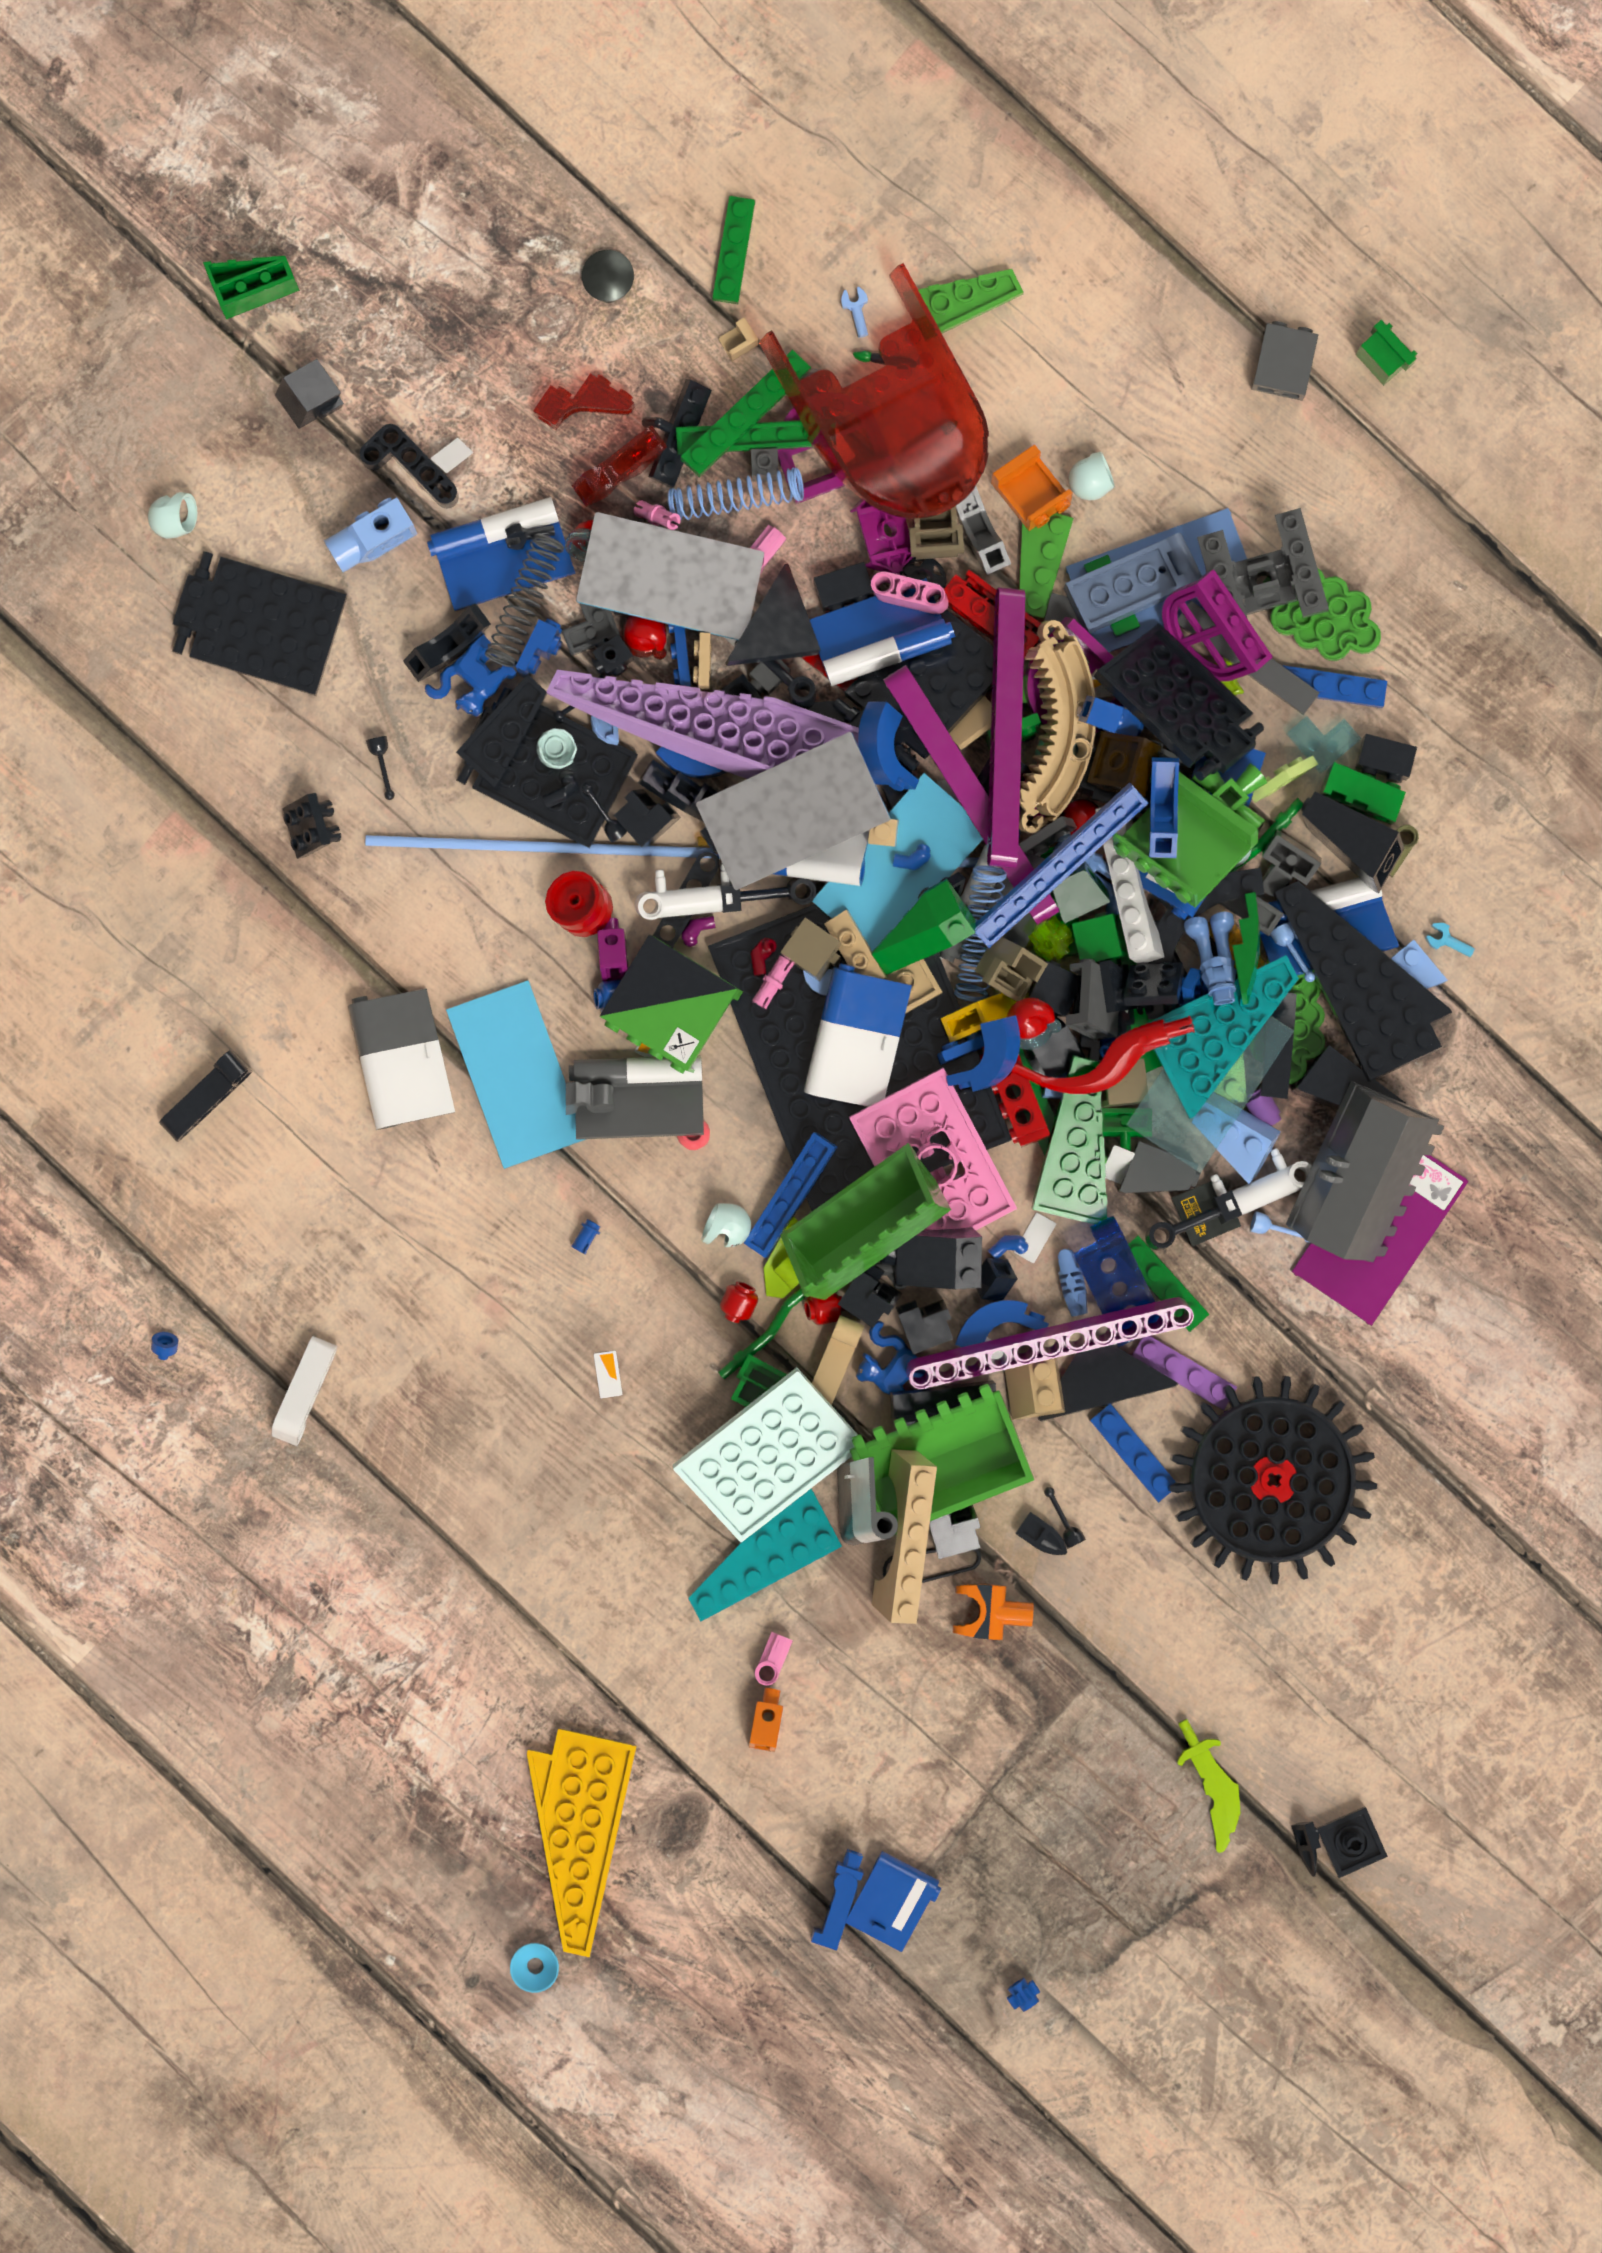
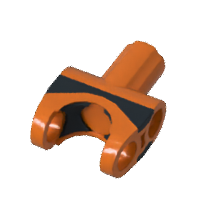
M970 1584L956 1586L955 1593L966 1594L968 1597L974 1598L979 1604L980 1611L975 1621L965 1625H953L952 1632L978 1639L1003 1640L1004 1625L1032 1627L1034 1603L1006 1601L1007 1586Z

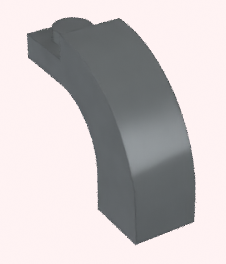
M973 479L948 489L952 501H956L957 518L960 525H962L963 532L985 573L988 575L1010 565L1011 562L1004 543L990 522Z

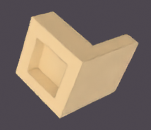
M745 317L736 322V328L719 338V342L731 361L759 345L758 338Z

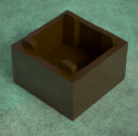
M1102 731L1087 782L1104 791L1119 793L1128 783H1131L1142 797L1147 798L1151 786L1152 757L1159 758L1162 747L1144 737Z

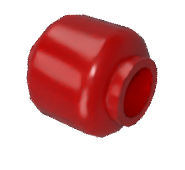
M740 1281L727 1286L720 1302V1308L725 1313V1318L734 1323L750 1319L759 1300L758 1295L755 1293L756 1289Z
M837 1292L825 1300L809 1296L804 1301L807 1319L809 1321L812 1320L816 1325L837 1322L842 1311H845L844 1308L838 1305L843 1296H838Z

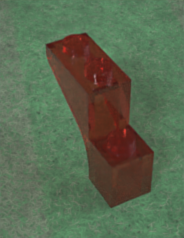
M590 373L573 399L570 398L572 394L563 387L558 386L556 389L550 385L533 410L536 418L557 431L563 421L575 413L590 412L629 415L635 409V404L632 401L633 397L623 389L617 391L610 386L611 382L599 374L595 377Z
M651 425L608 459L585 471L571 486L584 505L588 507L607 498L621 483L640 475L667 448V445Z

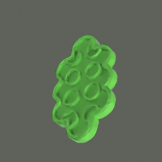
M1318 569L1329 611L1303 618L1298 601L1274 607L1272 610L1271 624L1276 632L1284 636L1293 635L1296 644L1302 649L1313 650L1317 648L1319 654L1329 661H1339L1345 658L1350 650L1359 654H1369L1376 650L1381 641V631L1378 625L1369 619L1372 611L1369 597L1357 590L1349 591L1346 582L1339 577L1325 578L1320 569ZM1267 576L1263 583L1269 582L1271 579Z
M1268 958L1266 959L1264 966L1269 964ZM1305 974L1298 975V981L1289 991V993L1297 994L1289 1084L1296 1083L1303 1078L1306 1072V1060L1319 1056L1325 1047L1324 1035L1319 1030V1027L1324 1022L1325 1013L1321 1005L1316 1002L1320 996L1321 988L1316 978L1313 982H1307L1304 978ZM1266 1023L1249 1044L1251 1055L1261 1063H1263Z

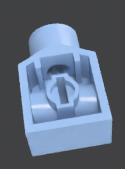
M397 497L393 500L391 498L383 500L377 505L378 509L370 514L368 511L361 513L354 519L356 522L324 540L343 573L359 563L374 561L418 534ZM382 524H389L385 530H378Z

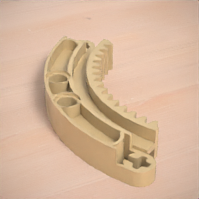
M1056 620L1044 621L1040 624L1038 637L1041 643L1027 650L1028 653L1025 656L1026 660H1033L1030 668L1038 669L1034 677L1041 678L1042 681L1037 686L1038 688L1045 689L1040 694V698L1047 700L1046 703L1041 705V708L1047 710L1046 714L1041 715V718L1047 721V724L1041 726V729L1046 731V735L1039 736L1044 745L1036 747L1041 752L1040 755H1033V759L1037 764H1029L1028 767L1032 773H1024L1023 777L1026 781H1020V805L1023 809L1019 813V829L1026 833H1035L1048 821H1055L1070 803L1087 770L1095 737V727L1078 721L1079 717L1077 716V709L1079 706L1083 708L1086 696L1095 697L1089 666L1077 638L1069 636L1064 626ZM1048 627L1055 628V631L1053 632L1055 638L1047 636V634L1050 632ZM1062 639L1065 641V642H1060V643L1057 642V640H1062ZM1075 744L1078 746L1076 756L1073 754V746ZM1038 812L1045 816L1037 815L1032 820L1033 826L1026 825L1028 822L1027 816H1035Z

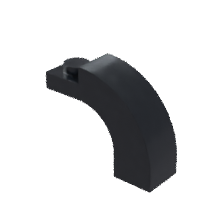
M474 603L443 632L415 647L403 662L419 682L438 672L465 653L473 642L483 634L485 635L484 631L491 623L478 605Z

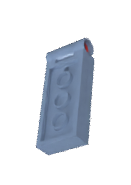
M1177 533L1065 583L1063 589L1081 626L1091 634L1165 601L1175 590L1198 581L1202 575L1182 534Z

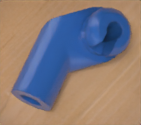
M920 844L917 846V850L910 856L895 854L893 867L909 870L919 869L929 861L931 857L930 847L926 844Z

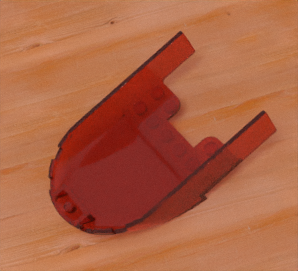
M902 263L889 274V277L908 310L912 322L881 339L878 350L886 365L883 368L842 388L833 372L824 369L799 380L772 330L764 335L759 344L809 434L808 440L827 467L850 491L871 506L893 516L913 519L942 514L957 506L974 490L987 464L989 431L980 403L906 266Z

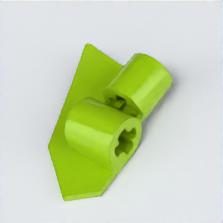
M795 1217L792 1218L785 1231L798 1222ZM782 1238L779 1239L764 1266L766 1296L784 1298L799 1284Z

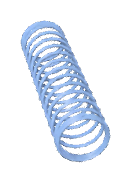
M797 467L792 468L791 471L789 468L787 469V479L790 487V499L787 500L783 493L781 473L778 470L777 481L780 489V500L777 502L773 495L771 474L767 472V483L770 491V502L767 504L763 497L761 476L757 474V485L760 493V504L758 506L753 499L752 482L748 475L746 479L750 495V505L747 507L743 500L742 483L740 478L737 477V489L740 497V507L737 509L733 502L731 481L727 479V491L731 501L730 509L727 511L723 504L722 486L718 480L716 486L721 503L719 512L713 506L711 484L707 482V494L711 505L709 514L706 513L703 507L702 489L697 484V496L701 507L699 516H697L693 509L692 491L688 485L687 497L691 508L689 518L683 510L681 489L679 487L677 490L670 488L668 491L669 510L672 513H676L673 496L680 521L683 516L690 520L693 514L696 518H700L702 513L709 517L712 511L719 515L722 509L726 513H730L732 507L739 512L742 509V505L749 510L752 507V503L757 508L761 507L762 502L769 507L772 500L779 505L782 502V498L787 503L791 502L792 497L797 501H802L804 498L803 481Z
M981 865L974 867L972 879L984 883L999 882L1002 884V888L997 890L985 885H972L970 888L983 893L997 892L1001 897L993 899L988 896L973 894L969 896V899L981 903H998L1003 898V894L1000 891L1005 888L1001 881L1006 879L1007 873L1003 869L994 866ZM978 871H993L1002 875H987ZM973 887L987 888L990 890H980ZM972 897H980L989 900H979ZM977 904L967 906L969 910L980 913H987L991 909L990 907ZM970 907H980L988 910H978ZM972 914L973 917H982V915ZM973 934V935H971V936H969V937H978V936L975 935V934ZM970 938L965 939L971 942L983 943L982 940H975ZM963 944L961 946L964 950L971 952H985L987 949L975 944ZM965 946L977 947L984 950L969 949ZM975 954L960 955L961 959L970 962H980V960L964 958L963 956H971L980 959L982 958V956ZM963 963L958 966L960 969L969 972H975V970L963 968L961 966L977 967V965ZM968 973L957 975L959 979L969 982H982L983 979L980 976ZM960 976H971L978 979H966ZM958 983L955 985L954 994L960 999L977 1002L988 998L986 991L990 987L988 984L986 988L968 983ZM960 991L976 992V993H980V994H982V995H984V996H982V997H972V996L963 995V994H961V993H959V992H960Z

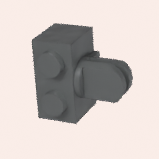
M1277 829L1262 851V857L1271 862L1270 867L1262 878L1264 891L1268 895L1274 896V892L1288 886L1293 878L1307 885L1322 864V858Z

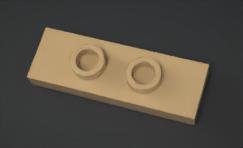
M848 910L843 911L824 923L830 935L841 942L842 945L839 951L846 963L855 967L854 972L887 979L886 974L871 955V948Z

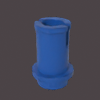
M589 1219L585 1223H581L583 1227L571 1245L572 1248L585 1255L596 1234L600 1235L599 1229L601 1227Z

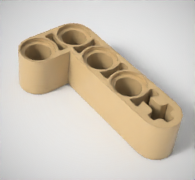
M841 1315L812 1381L815 1388L831 1405L865 1326Z

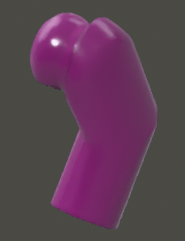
M711 915L689 921L681 936L685 946H695L698 943L697 937L701 931L716 928L714 916Z

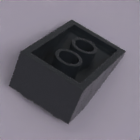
M973 1227L921 1231L896 1249L895 1284L955 1290L981 1288L982 1236Z

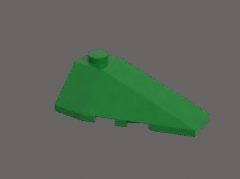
M945 879L926 890L918 898L917 903L910 911L908 910L904 914L903 919L893 930H890L871 952V955L887 975L950 948L976 933V920L948 879Z

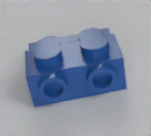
M540 619L538 620L516 665L520 676L525 678L527 674L529 676L531 674L535 675L541 665L540 656L550 660L552 655L556 656L563 643L560 641V634L562 632L560 624L550 619H546L545 622Z

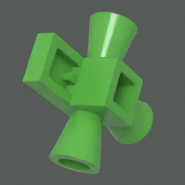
M1249 763L1236 782L1231 778L1225 783L1219 772L1210 774L1202 781L1198 780L1196 776L1192 778V780L1212 793L1214 798L1254 827L1259 828L1266 821L1245 805L1249 799L1248 794L1267 784L1266 778L1253 764Z

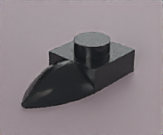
M1029 1512L1015 1532L1016 1535L1044 1553L1051 1555H1066L1068 1553L1060 1534L1032 1512Z
M1313 1821L1299 1822L1291 1825L1293 1834L1307 1870L1312 1877H1315L1317 1870L1316 1849L1321 1848L1319 1832Z

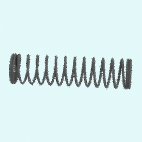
M533 535L532 541H530L532 549L526 551L528 558L522 561L525 568L519 569L518 572L521 577L515 579L517 586L511 588L514 596L507 597L509 605L503 607L505 614L499 617L502 624L495 626L498 633L491 636L495 643L488 644V649L485 652L487 658L506 667H516L517 661L515 658L499 650L491 649L490 645H498L511 653L521 654L514 647L498 643L494 636H503L513 643L525 645L524 641L501 633L498 627L505 626L520 635H529L527 631L506 624L502 621V617H510L525 626H533L530 621L510 615L505 609L507 607L514 608L527 616L537 617L534 612L513 605L509 599L517 598L527 605L540 608V604L528 598L517 596L513 590L521 589L534 597L544 598V595L538 591L521 587L517 580L524 579L536 587L548 589L546 584L521 574V570H528L543 579H552L549 574L529 568L525 564V561H533L545 569L556 570L553 565L533 559L529 555L530 551H535L547 559L560 561L556 555L536 549L532 545L534 542L545 550L562 553L564 546L559 541L546 535Z

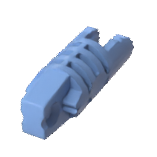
M1060 1250L1058 1252L1059 1255H1057L1060 1267L1058 1275L1069 1312L1072 1317L1087 1314V1291L1082 1269L1078 1267L1072 1250Z

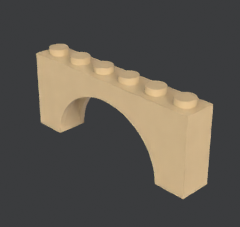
M892 1449L889 1477L895 1487L898 1509L896 1545L886 1576L883 1579H875L872 1606L891 1623L917 1624L937 1471L936 1465L918 1451Z

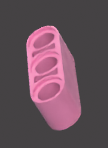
M879 572L871 580L872 590L878 600L931 614L943 613L948 607L947 595L938 584L889 572ZM882 583L891 584L887 591L878 590ZM907 589L916 590L912 597L903 596ZM931 596H941L939 602L935 604L929 603Z

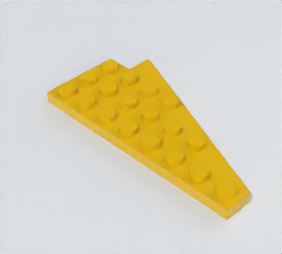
M558 1728L553 1754L528 1749L527 1758L563 1952L590 1957L637 1746Z

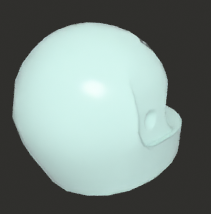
M1102 452L1092 453L1089 457L1077 462L1070 470L1068 477L1070 488L1081 499H1100L1115 487L1111 471Z
M178 492L172 498L167 495L158 498L152 503L148 511V523L151 529L157 535L166 539L178 538L190 533L196 525L198 513L194 497L189 493ZM184 499L188 507V516L186 521L181 523L180 505Z
M716 1204L705 1224L701 1241L708 1245L719 1234L723 1233L725 1234L724 1247H735L742 1244L749 1236L751 1230V1220L748 1213L742 1207L735 1204Z

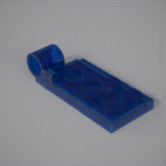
M1114 1215L1090 1226L1096 1242L1073 1254L1101 1313L1106 1314L1123 1310L1129 1305L1140 1306L1155 1302ZM1107 1258L1115 1260V1267L1109 1272L1101 1269L1102 1262ZM1117 1282H1124L1126 1284V1291L1121 1295H1115L1112 1292V1287ZM1151 1315L1148 1318V1323L1156 1322L1159 1315ZM1128 1320L1124 1322L1122 1329L1130 1328L1133 1325V1321ZM1133 1340L1117 1343L1116 1345L1119 1348Z

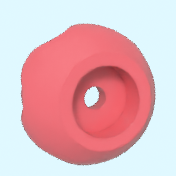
M704 1121V1135L677 1136L678 1141L689 1150H698L708 1143L710 1128Z

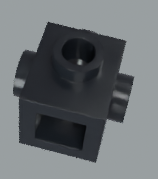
M619 634L610 640L604 638L594 646L596 650L592 652L595 658L592 660L593 665L600 674L605 672L607 676L614 675L617 677L628 669L626 665L634 660L633 654ZM610 655L615 656L612 660L607 659Z

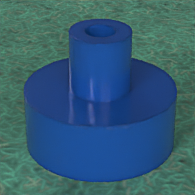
M169 1332L156 1333L152 1337L151 1350L158 1355L160 1360H167L169 1356L176 1354L179 1340L177 1336Z

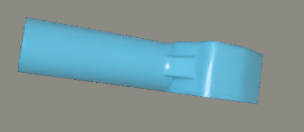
M1434 923L1431 925L1432 928L1441 932L1442 937L1437 940L1434 937L1426 936L1425 939L1430 947L1437 950L1439 947L1446 945L1468 957L1472 956L1475 948L1452 937L1449 933V925L1445 923Z

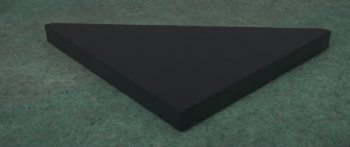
M788 563L784 564L725 662L726 666L818 655L821 651Z
M1115 1345L1076 1353L1060 1380L1065 1412L1039 1416L1038 1420L1043 1422L1157 1391L1175 1388L1179 1383Z

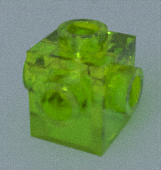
M1056 916L1052 917L1028 936L1034 944L1036 953L1040 957L1045 958L1046 961L1051 960L1053 957H1056L1057 960L1061 959L1071 951L1068 946L1074 941L1071 937L1070 929L1065 924H1061Z

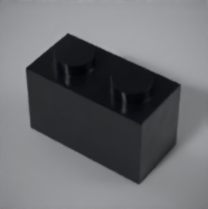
M864 562L814 577V585L823 612L828 610L832 612L843 608L844 605L853 602L857 603L874 595Z
M1365 734L1362 738L1355 768L1361 769L1360 773H1367L1374 777L1376 774L1387 776L1386 780L1402 783V780L1407 781L1410 778L1417 747Z

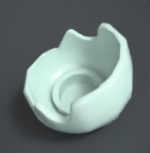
M552 728L540 736L536 751L539 760L547 767L561 769L573 763L577 746L572 735L566 730Z

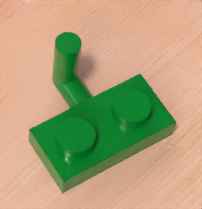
M1101 1108L1103 1112V1136L1120 1137L1121 1148L1131 1151V1137H1152V1109Z

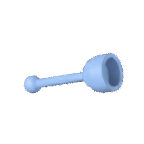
M1286 923L1274 929L1270 934L1274 942L1279 946L1288 947L1304 972L1305 980L1313 982L1315 974L1309 972L1292 945L1294 934L1289 924Z
M1256 1211L1252 1217L1250 1232L1264 1234L1269 1229L1303 1238L1295 1230L1272 1224L1269 1216Z

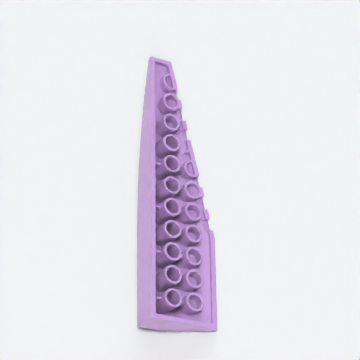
M564 670L556 671L547 689V694L624 731L746 779L848 732L853 733L858 745V727L773 697L764 696V699L752 698L750 694L740 693V696L725 694L724 691L719 690L705 692L700 691V688L657 682L656 685L643 684L641 680L632 679L631 682L616 680V677L606 676L605 678H597L587 673Z

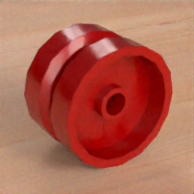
M570 871L561 874L552 882L547 890L545 899L547 913L554 922L574 936L588 937L595 935L597 931L605 928L611 918L613 911L611 895L603 885L583 871Z

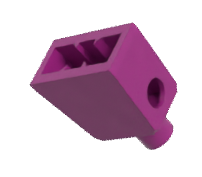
M610 918L605 928L597 931L602 981L622 980L628 970L624 929L619 928L617 918Z

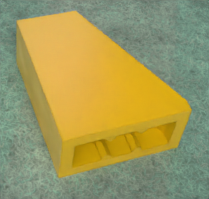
M1001 993L977 1001L941 1018L950 1043L982 1031L980 1026L982 1023L1007 1018L1010 1007L1016 1002Z

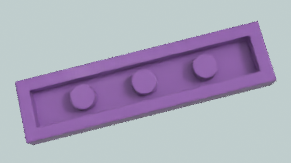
M1151 1336L1141 1338L1132 1354L1133 1357L1173 1379L1179 1385L1222 1410L1226 1408L1229 1402L1224 1395L1223 1387L1230 1385L1234 1390L1237 1389L1233 1384Z

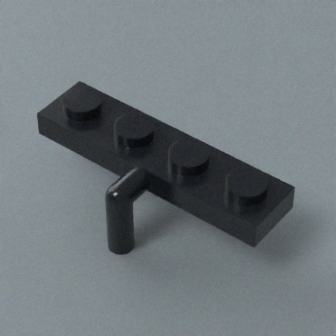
M686 379L669 422L660 417L643 418V427L658 428L665 432L650 470L649 478L667 487H675L684 464L680 460L682 455L677 453L676 427L699 425L710 397L711 389L691 379Z

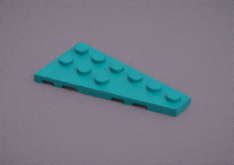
M812 1488L741 1542L693 1592L688 1599L700 1622L842 1547Z

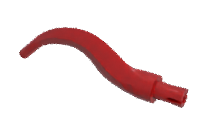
M1191 1016L1169 1023H1165L1164 1019L1133 1028L1112 1042L1104 1058L1094 1070L1081 1076L1068 1078L1048 1077L1017 1062L1011 1072L1057 1092L1068 1094L1096 1093L1109 1089L1119 1083L1146 1052L1171 1044V1038L1195 1032L1194 1024H1192Z

